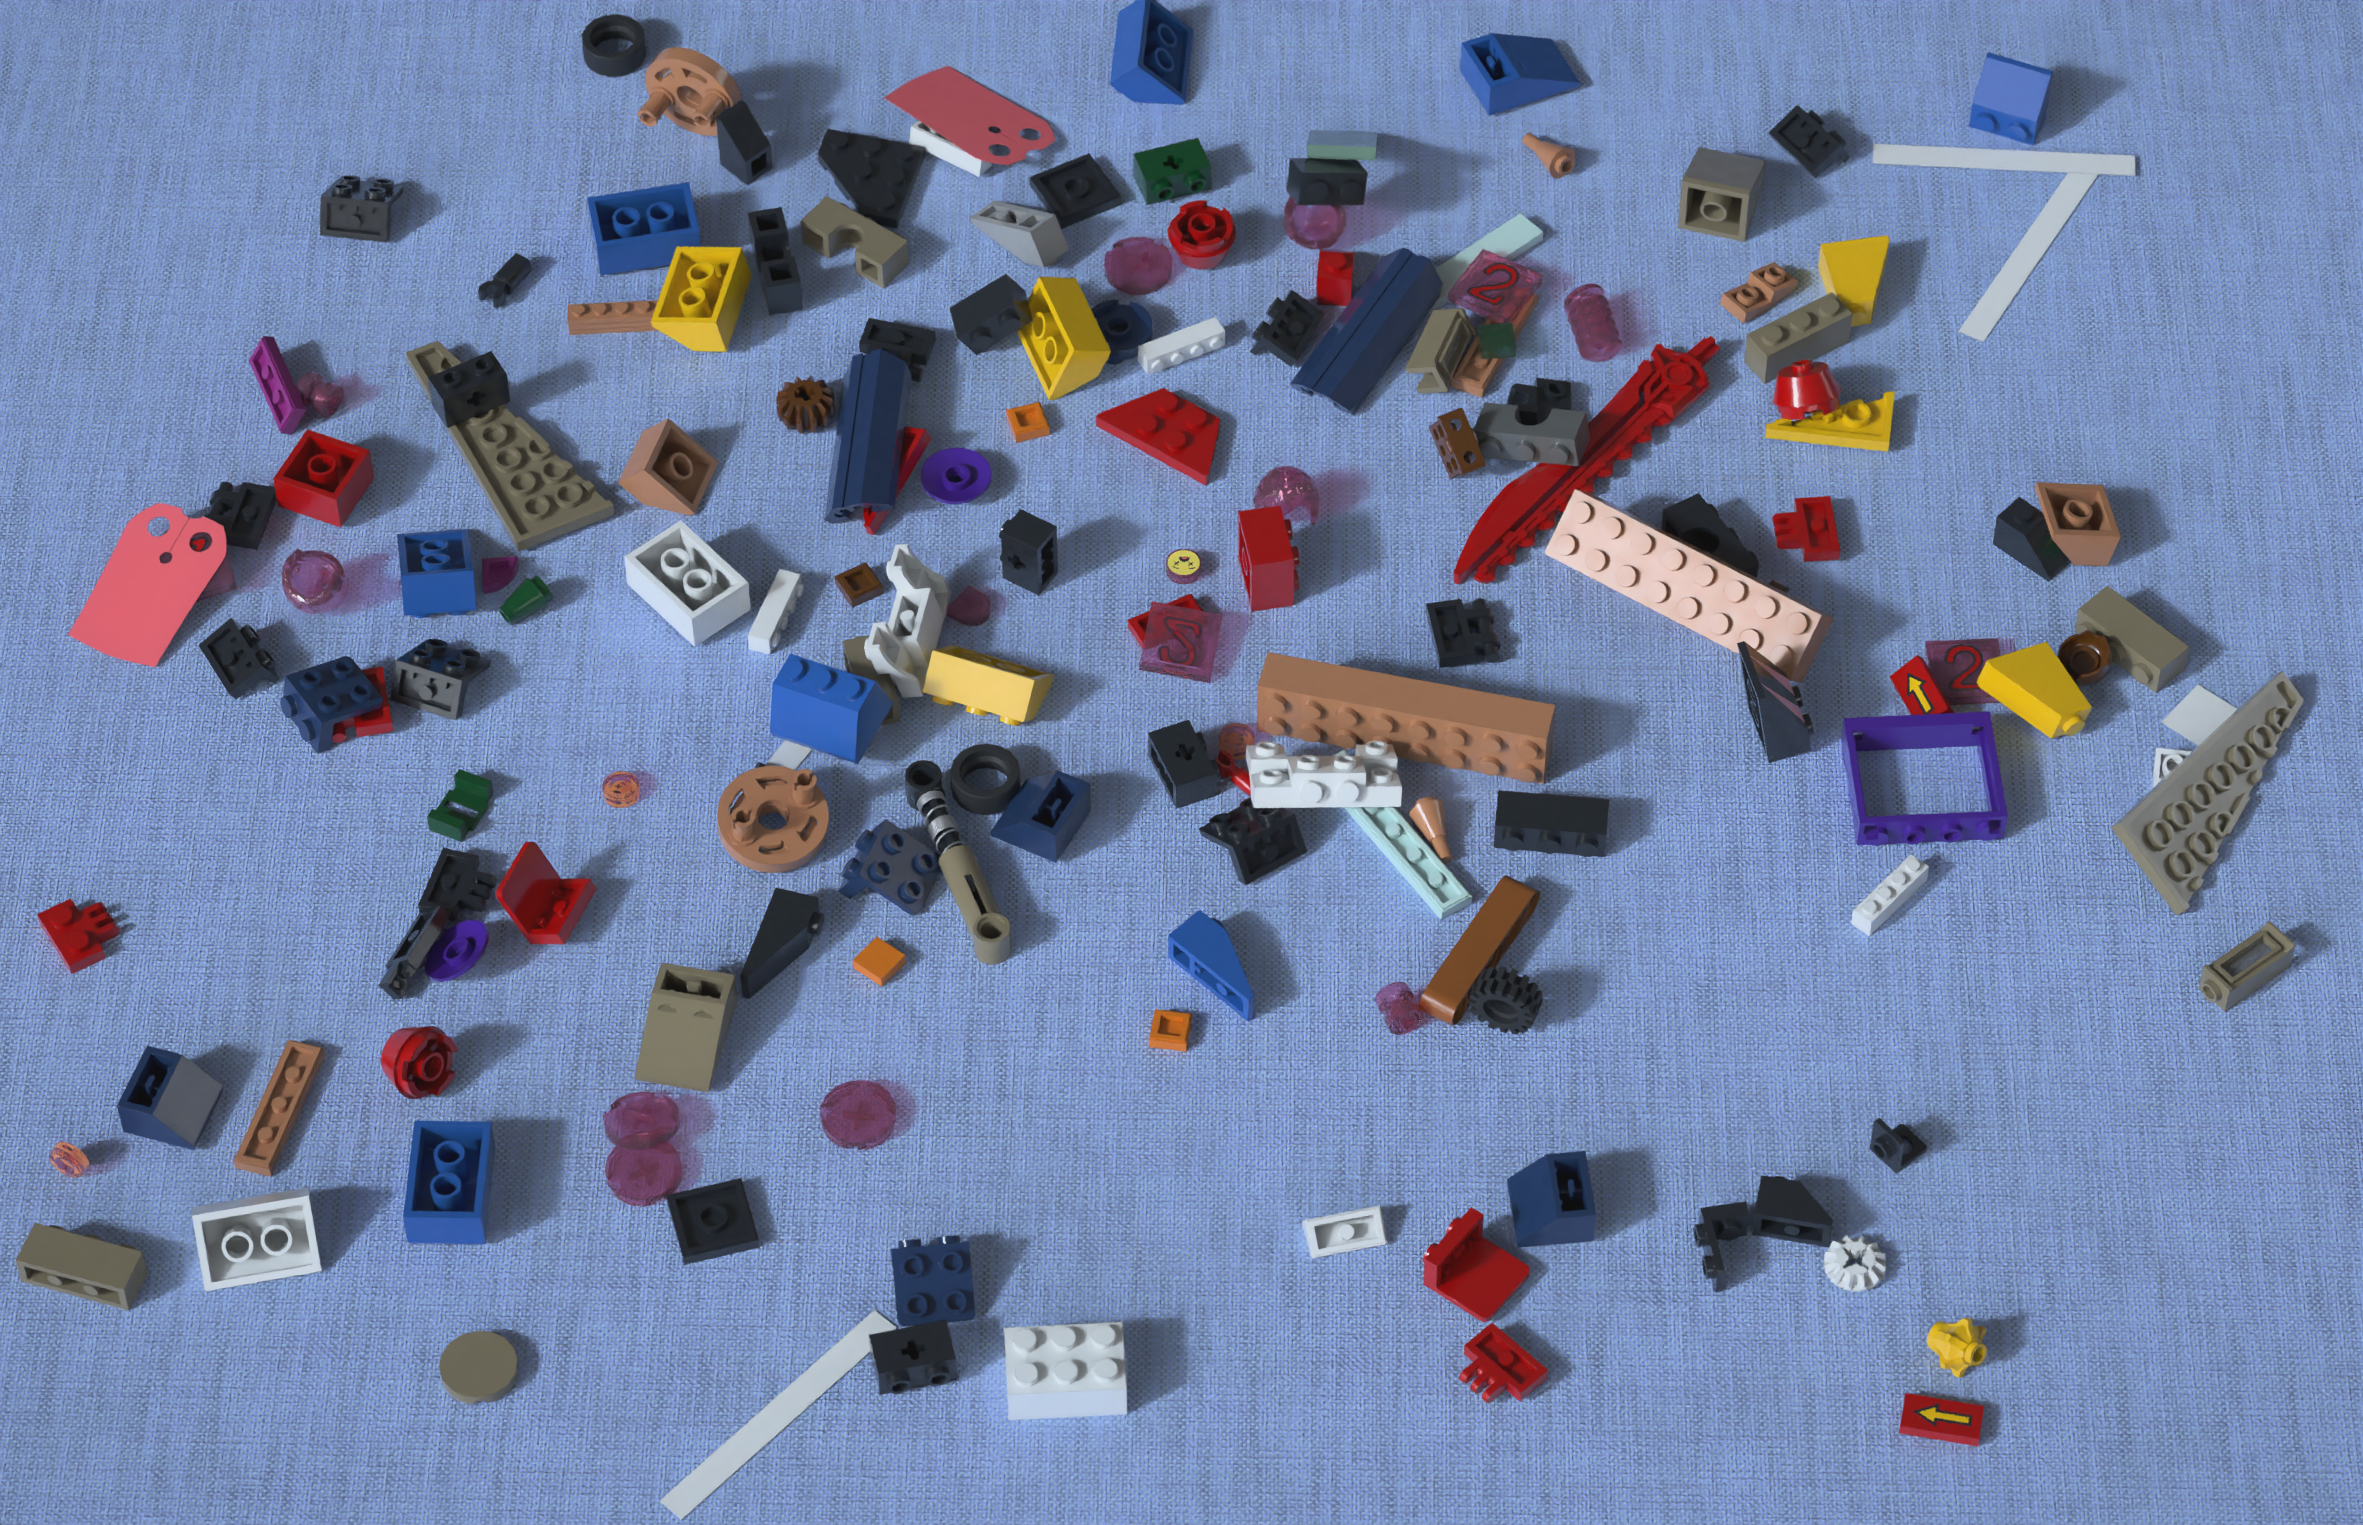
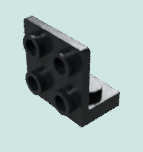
M354 175L341 176L321 195L320 236L388 242L390 239L391 205L403 194L404 186L395 185L394 181L390 179H375L373 182L361 181L360 177Z
M440 639L425 640L396 660L390 700L456 721L462 717L467 683L490 668L491 660L480 656V653L475 650H459L447 646L448 644Z
M1251 797L1243 800L1240 806L1234 810L1213 816L1208 824L1199 828L1202 837L1228 849L1238 880L1245 885L1307 852L1295 813L1284 808H1254Z

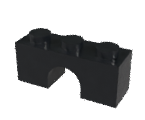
M782 207L748 212L750 242L769 315L803 310L801 280L795 257H791L788 230Z
M1699 493L1663 510L1662 530L1703 551L1709 552L1711 555L1757 578L1759 561L1756 555L1743 546L1735 530L1726 526L1720 519L1716 508L1712 504H1708Z

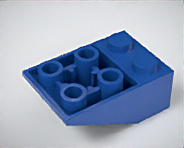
M1491 33L1461 43L1460 72L1489 116L1580 86L1578 78L1551 38Z

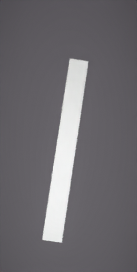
M1873 144V164L2135 176V156Z
M2067 173L1958 332L1984 342L2098 174Z
M872 1311L659 1502L682 1520L870 1352V1334L895 1330L897 1327L877 1311Z

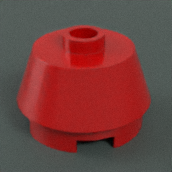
M1198 200L1186 203L1180 207V213L1171 220L1167 234L1172 247L1183 264L1193 269L1205 270L1216 267L1223 262L1235 241L1236 227L1231 214L1226 208L1223 207L1221 211L1216 207L1207 206V201Z
M1799 360L1778 371L1772 403L1777 406L1778 413H1781V418L1801 420L1805 419L1804 414L1822 410L1823 415L1836 411L1840 407L1839 395L1842 393V389L1827 363Z
M434 1026L404 1027L394 1032L387 1040L381 1055V1067L386 1077L404 1097L422 1099V1097L430 1094L439 1096L446 1090L454 1078L455 1071L450 1069L453 1053H458L454 1041L440 1028Z

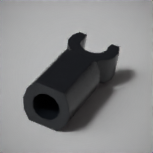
M515 253L493 276L492 281H487L479 287V300L484 301L489 295H494L493 306L495 308L501 307L505 303V295L510 294L532 271L530 261Z

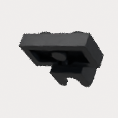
M1536 378L1534 386L1513 384L1508 395L1507 404L1519 406L1522 425L1533 426L1540 424L1549 417L1552 409L1571 410V382Z

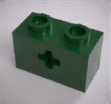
M1198 137L1133 154L1134 179L1146 205L1211 189V164Z

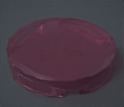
M1129 237L1119 240L1113 245V249L1109 253L1107 251L1104 257V275L1109 284L1120 292L1130 295H1146L1158 291L1168 283L1172 276V256L1167 247L1163 244L1159 246L1154 243V239L1148 237Z
M859 1080L848 1081L838 1085L825 1096L820 1107L821 1128L830 1141L842 1148L848 1149V1146L858 1147V1150H868L882 1144L892 1134L895 1127V1102L886 1089L873 1082Z
M653 1092L630 1093L618 1098L610 1105L611 1110L608 1113L605 1111L603 1115L606 1137L613 1144L624 1149L641 1150L654 1148L669 1141L676 1135L680 1127L678 1105L665 1095H663V1099L654 1097Z
M644 1135L626 1139L615 1146L607 1157L605 1165L606 1181L613 1195L618 1200L633 1206L646 1207L654 1205L655 1201L663 1197L666 1200V1195L674 1194L679 1187L683 1172L679 1153L669 1142L659 1137Z

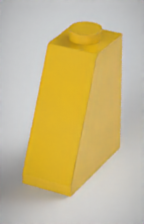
M1888 235L1820 244L1818 269L1826 294L1833 292L1853 314L1851 326L1871 324L1887 264Z
M2047 642L1987 660L1976 682L1982 690L2051 739L2065 734L2071 736L2078 733L2085 726V721L2092 709V706Z

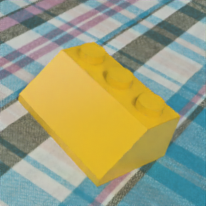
M677 246L651 319L652 327L693 351L726 352L752 277L742 247Z
M1039 277L1028 298L1033 321L1017 330V333L1048 400H1056L1098 377L1105 362L1109 359L1111 350L1076 278Z
M952 645L932 650L922 692L933 695L932 701L953 706L954 702L967 705V712L981 716H987L988 712L1001 715L1000 721L1003 723L1021 726V722H1027L1035 718L1053 682L1054 674Z

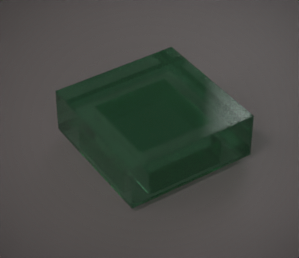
M1512 323L1478 325L1477 336L1481 359L1516 357L1517 347Z

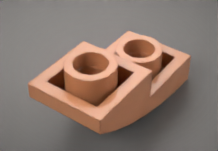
M1773 262L1750 272L1746 284L1723 293L1720 305L1744 324L1781 301L1797 286L1798 281Z

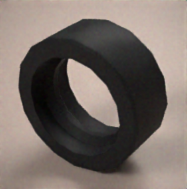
M619 14L604 15L590 22L582 33L584 61L590 70L599 75L618 77L630 74L637 70L646 58L644 30L639 22L629 16ZM615 38L628 40L633 43L628 49L616 53H607L595 48L599 43Z
M992 744L973 745L961 751L953 760L950 770L952 795L958 805L970 813L990 815L1006 810L1021 787L1018 761L1010 751L1001 746ZM990 768L1005 774L1007 781L996 789L982 791L966 785L964 778L977 769Z

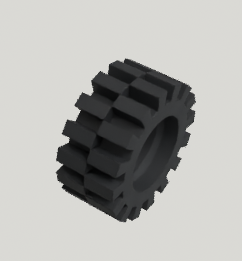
M1490 967L1488 971H1482L1470 996L1469 1006H1472L1471 1011L1473 1015L1479 1014L1477 1019L1480 1022L1488 1021V1027L1494 1029L1495 1026L1500 1027V1032L1506 1033L1508 1029H1510L1512 1034H1518L1519 1030L1522 1033L1527 1032L1528 1028L1532 1027L1542 1005V991L1537 990L1538 985L1535 982L1528 983L1530 977L1524 974L1523 977L1518 976L1519 971L1512 969L1511 973H1509L1506 967H1499L1498 971L1495 967Z

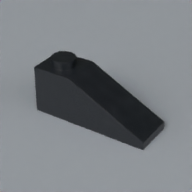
M775 888L740 975L742 997L748 999L753 997L809 949L814 935H820L824 923V914L820 913L818 897Z

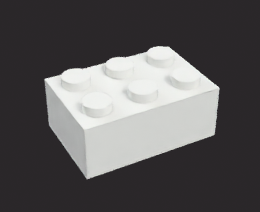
M681 520L624 557L627 584L694 647L751 610L748 581Z
M1123 1322L1004 1328L1008 1420L1127 1414Z

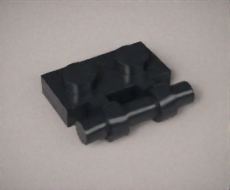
M868 318L859 341V352L869 354L873 350L882 349L905 361L912 375L911 381L921 382L923 369L912 367V364L927 365L936 341V331Z
M221 482L218 490L212 493L209 502L211 508L204 517L224 526L226 545L258 550L277 501L275 487L242 482L239 492H233L234 487L231 483ZM232 509L229 516H223L225 511ZM206 532L200 533L199 537L204 536L208 539L207 544L212 543L210 534Z
M1462 599L1426 603V616L1439 668L1475 663L1476 651L1485 654L1488 663H1495L1500 659L1498 650L1501 645L1498 635L1493 632L1494 618L1492 610L1487 608L1484 599L1474 600L1472 602L1473 609L1464 610ZM1474 626L1477 628L1479 634H1470L1469 627Z

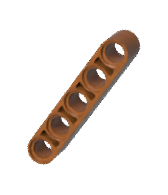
M1503 876L1427 985L1419 1003V1010L1452 1026L1457 1025L1469 1008L1470 996L1482 971H1488L1490 967H1497L1535 911L1540 898V891L1511 877Z

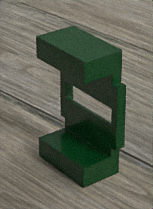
M459 769L454 776V790L448 791L437 809L430 811L427 820L430 831L462 842L469 830L474 831L488 810L489 805L487 803L493 796V787L491 780ZM450 801L479 813L473 818L445 806Z

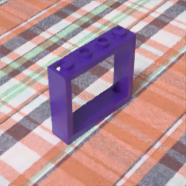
M1990 711L1844 718L1841 745L1857 845L1880 846L1883 844L1900 843L1918 844L1922 842L1943 841L1952 843L1965 840L1990 841L1993 839H2004L2008 815ZM1862 732V734L1854 735V733ZM1978 747L1988 811L1867 817L1857 756L1858 751Z

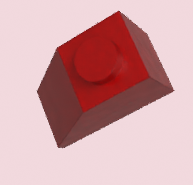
M1321 249L1319 251L1317 305L1347 306L1352 300L1355 251Z

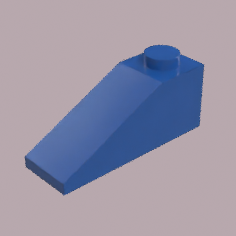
M1201 910L1197 911L1168 935V958L1249 1022L1254 1018V994L1230 937L1218 919L1210 918Z

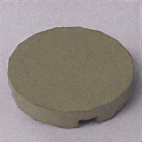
M474 1331L462 1334L448 1344L441 1354L439 1371L443 1387L453 1398L466 1404H476V1401L486 1400V1403L498 1400L511 1390L517 1381L519 1364L514 1347L505 1337L494 1332Z

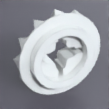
M1846 1234L1841 1241H1832L1830 1248L1825 1252L1824 1270L1828 1278L1838 1287L1849 1291H1865L1875 1287L1883 1279L1886 1271V1255L1881 1253L1877 1242L1871 1244L1865 1240L1863 1235L1858 1239H1850ZM1849 1256L1853 1259L1864 1256L1862 1266L1859 1264L1848 1266Z

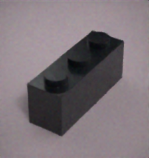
M1498 790L1494 848L1510 851H1538L1547 854H1574L1583 857H1605L1609 799Z

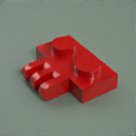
M1830 496L1795 498L1794 512L1773 515L1772 522L1773 526H1775L1774 532L1779 549L1801 548L1804 562L1839 560L1840 546Z
M68 899L37 914L41 927L71 974L105 959L104 950L100 944L115 938L120 933L119 927L116 923H113L112 916L107 912V908L102 902L95 903L79 911L72 899Z
M1492 1322L1464 1345V1355L1473 1362L1461 1372L1459 1380L1464 1384H1468L1477 1377L1470 1386V1389L1476 1394H1479L1489 1386L1481 1396L1487 1404L1494 1401L1505 1390L1521 1402L1548 1379V1369Z

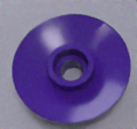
M948 448L938 451L926 460L921 469V484L926 493L933 499L947 504H964L976 500L987 491L992 478L991 468L987 460L979 453L966 448Z
M466 920L446 930L441 939L434 943L427 953L428 960L424 965L427 975L434 981L445 982L453 980L472 969L487 948L489 942L487 927L478 920Z

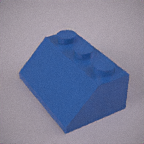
M1156 0L1134 1L1118 12L1110 85L1133 102L1182 105L1186 102L1194 29Z
M790 654L772 684L770 733L775 737L859 764L891 709L893 702L876 681Z

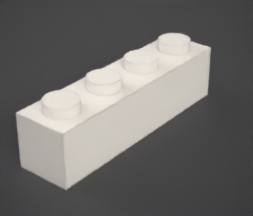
M918 120L911 126L910 144L923 146L926 152L979 177L991 168L992 163L972 157Z
M1213 317L1139 345L1138 361L1147 375L1159 372L1170 366L1180 364L1225 346V330L1217 318Z
M779 569L748 634L749 650L770 655L773 648L778 646L780 633L787 627L788 616L790 613L793 614L795 610L796 599L801 597L804 585L801 584L800 574Z
M1910 854L1853 909L1851 924L1870 936L1927 881L1929 866Z

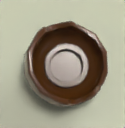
M2090 630L2069 636L2059 646L2057 654L2062 665L2078 685L2098 683L2108 674L2113 661L2111 646L2104 635L2099 636Z

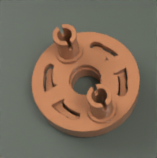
M673 47L661 51L648 67L645 83L650 97L638 111L637 116L640 117L639 120L643 124L653 127L658 123L662 114H664L675 124L688 131L705 136H717L716 117L723 110L732 107L740 100L743 101V98L734 79L716 61L691 49ZM671 70V72L666 74L664 77L660 76V74L664 75L665 73Z
M763 766L746 771L736 777L726 787L718 805L717 829L724 848L736 861L756 871L780 873L799 868L815 857L827 836L829 811L826 799L820 788L816 785L817 777L816 775L812 777L813 771L809 769L796 771L782 766ZM742 791L743 793L737 798V800H736L734 806L730 809V813H729V808L732 806L734 800H735L736 797L739 795V793ZM777 813L784 817L787 824L780 829L770 830L760 825L759 820L765 814ZM810 819H816V821H812V820H811L808 829H807L806 832L800 837L799 835H801V834L804 832V830L806 829V827H807V825H808V823H809V820H810ZM775 848H779L778 850H772V851H762V850H761V852H759V849H775Z

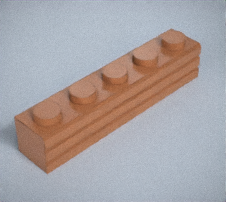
M658 300L569 304V335L659 331L651 325V319Z

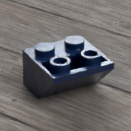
M1058 770L1026 779L991 830V836L1057 863L1091 811L1090 783Z
M146 1046L117 1104L123 1132L195 1150L224 1091L223 1085L184 1055Z
M1586 1151L1546 1154L1507 1179L1517 1248L1594 1241L1596 1211Z

